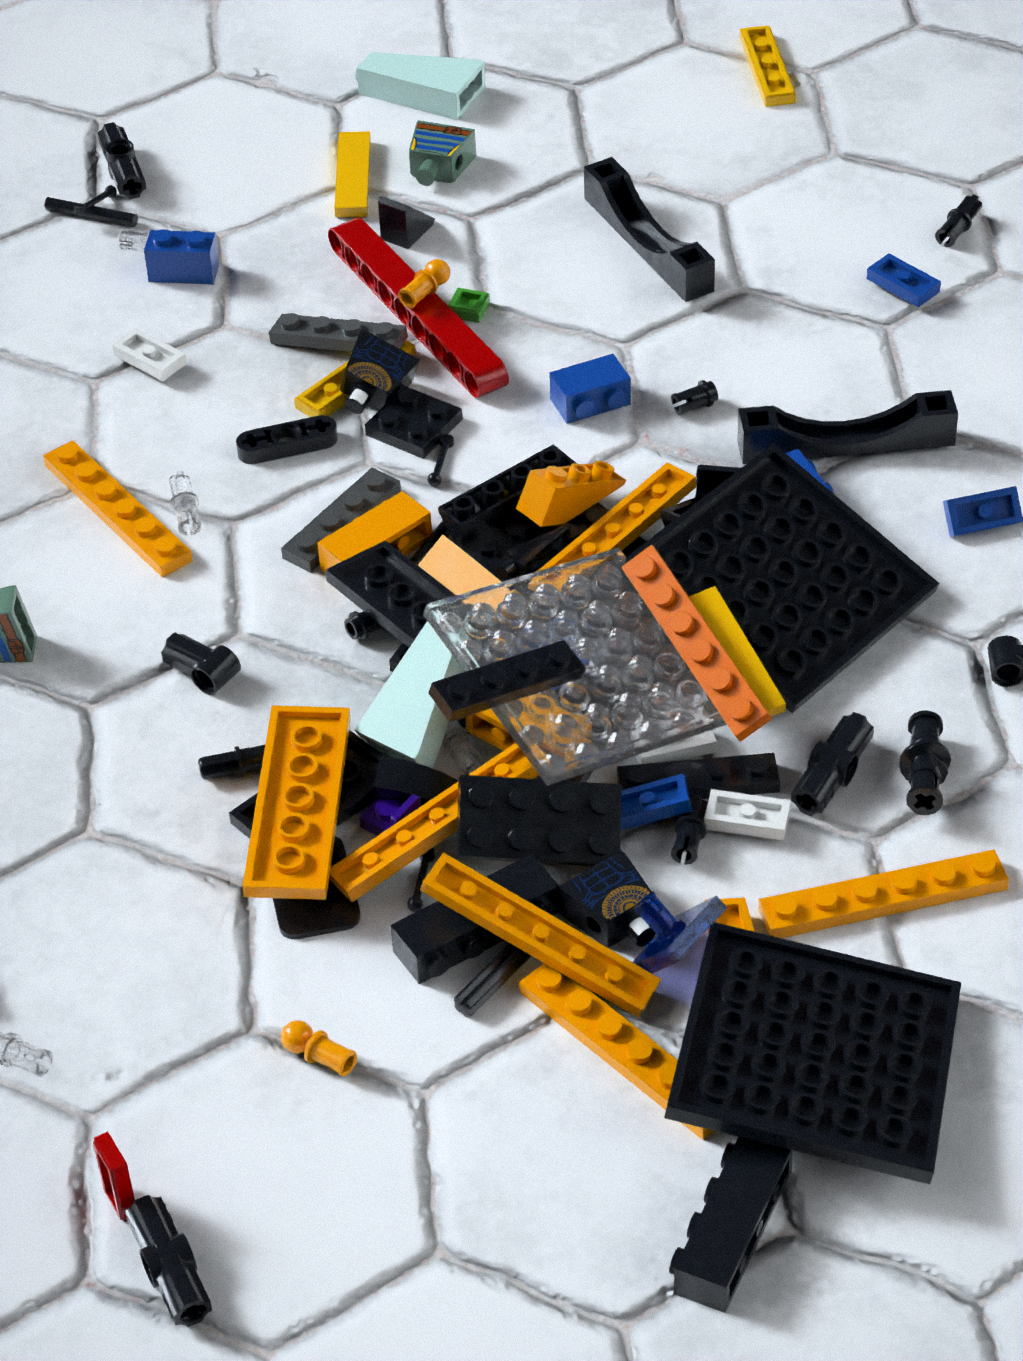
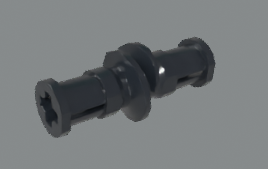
M924 710L914 713L908 720V731L912 736L909 746L900 755L899 767L901 774L911 785V789L906 795L907 806L915 814L931 815L939 811L943 805V794L939 790V785L944 783L948 775L947 769L951 763V754L939 739L943 731L942 718L935 712Z

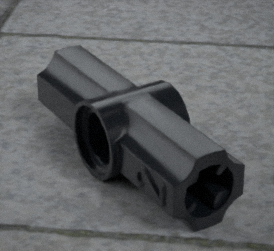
M115 122L104 124L101 131L97 132V137L108 164L109 176L114 180L120 195H124L128 199L138 198L141 192L146 189V182L135 157L134 144L128 140L124 127L116 125Z
M856 712L848 716L844 715L826 742L820 740L816 743L809 757L807 770L791 792V801L798 807L800 812L809 816H813L815 813H822L838 788L849 785L856 772L859 757L874 734V726L867 721L866 716Z
M146 1195L134 1200L133 1205L125 1213L129 1226L140 1247V1257L153 1288H159L175 1325H186L189 1327L203 1321L207 1313L212 1311V1305L197 1274L196 1261L186 1236L183 1232L178 1234L173 1219L161 1197Z

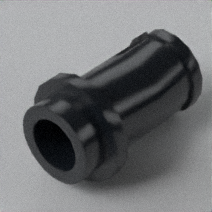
M700 380L697 386L672 394L671 402L675 404L686 400V403L674 407L678 415H683L704 405L707 407L713 406L714 401L718 400V391L712 381Z
M356 611L351 612L344 621L346 632L353 640H364L368 638L370 632L383 627L364 611L360 613Z

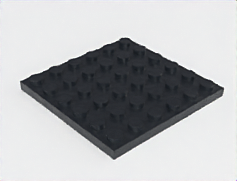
M774 443L626 557L624 563L626 564L647 547L653 545L688 596L716 586L786 702V709L791 713H794L934 594L940 584Z
M711 921L664 1118L930 1184L935 1169L961 982Z

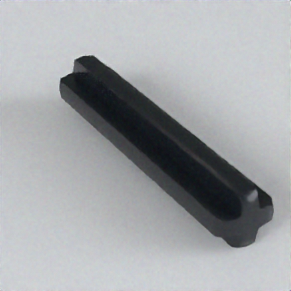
M509 943L454 997L455 1009L466 1017L472 1016L531 955Z

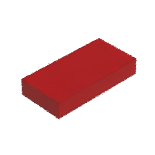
M107 1131L94 1137L93 1146L104 1193L120 1220L126 1222L125 1211L133 1205L135 1200L127 1162Z

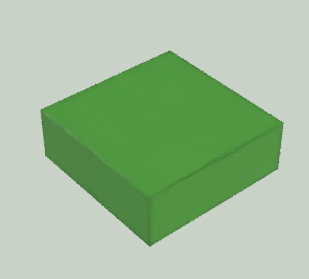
M457 288L448 306L462 320L479 323L490 303V294Z

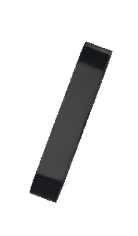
M318 415L248 430L241 433L236 439L238 458L246 464H258L327 449L335 445L338 440L337 425L333 418ZM285 437L295 438V440L291 442L279 441L281 438Z

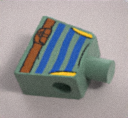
M418 120L409 148L410 174L416 177V180L424 186H430L434 181L455 182L476 157L475 129Z
M12 585L0 588V663L33 662L37 634L17 586Z

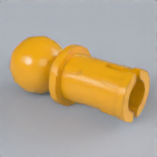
M434 259L428 262L425 269L416 272L415 279L398 292L400 302L407 308H414L426 295L435 293L438 286L445 284L449 280L451 275L449 265L441 259Z
M301 1020L291 1021L283 1027L281 1043L290 1053H304V1058L307 1062H318L337 1072L342 1077L347 1076L353 1070L357 1061L356 1052L329 1039L325 1031L319 1030L314 1033L312 1027Z

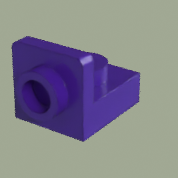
M412 794L405 802L397 799L378 797L359 816L360 827L378 836L420 808L421 798Z

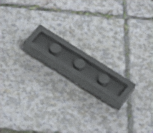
M295 313L281 314L269 331L271 344L347 352L353 351L362 329L401 349L408 338L405 325H394L388 322H363L357 319H333L326 316H302Z
M373 467L369 469L281 548L282 559L311 573L320 565L317 542L401 492L400 480Z

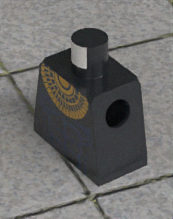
M362 329L339 388L342 393L348 395L345 400L346 408L355 414L363 413L367 406L379 411L403 386L408 387L412 383L420 359Z
M622 850L559 886L560 914L605 947H612L627 937L638 947H644L653 940L656 934V929L650 924L654 919L653 893Z

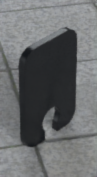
M337 836L334 839L331 867L347 857L344 844ZM330 878L326 900L272 898L279 930L284 937L289 939H302L348 930L355 927L360 921L358 900L356 899L351 902L331 882Z

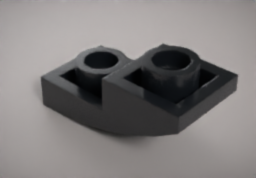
M380 756L374 782V797L407 800L412 794H415L421 798L422 806L457 783L458 780L425 765Z

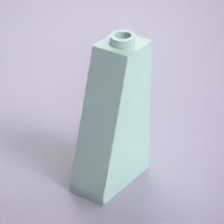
M371 52L363 62L358 64L355 78L358 81L360 95L458 120L485 88L484 61L478 59Z
M430 616L354 729L361 739L381 754L434 768L449 721L428 692L432 682L466 672L474 646L466 637L467 630L461 624L452 619H447L444 622Z

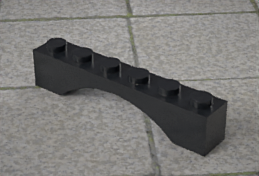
M613 157L584 166V199L685 302L714 292L715 259L698 242H681L668 234L656 222L643 204L629 173Z
M951 390L915 393L902 403L883 412L847 421L805 419L787 413L774 405L738 408L737 442L742 464L750 462L773 443L785 453L799 449L806 459L955 446L958 410Z

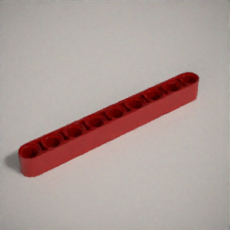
M355 218L328 230L329 242L336 255L473 397L479 398L509 384L508 372L502 360L436 293L426 295L414 308H407L400 302L398 292L415 279L416 273L362 218Z

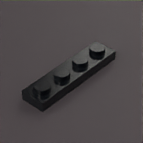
M562 640L432 682L428 694L447 720L451 722L581 679L586 667L566 641Z
M774 753L617 766V782L622 784V790L684 773L691 798H694L695 794L702 795V799H709L711 789L750 795L780 792V778Z

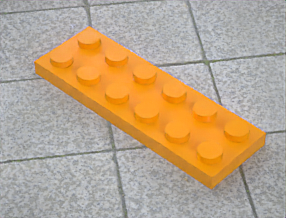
M272 705L242 886L244 897L326 900L351 722L350 708Z

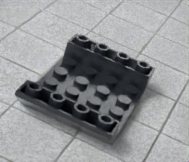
M553 444L438 507V511L454 543L531 606L525 613L555 638L577 632L639 596V593L621 567L624 565L626 557L644 544L646 540L641 536L636 538L570 596L555 605L528 592L527 579L609 511L597 502L567 522L571 525L570 531L557 540L519 581L513 575L507 579H502L498 575L496 569L505 561L506 549L526 543L563 525L540 527L516 509L530 470L544 469L548 466H571V464L576 463Z

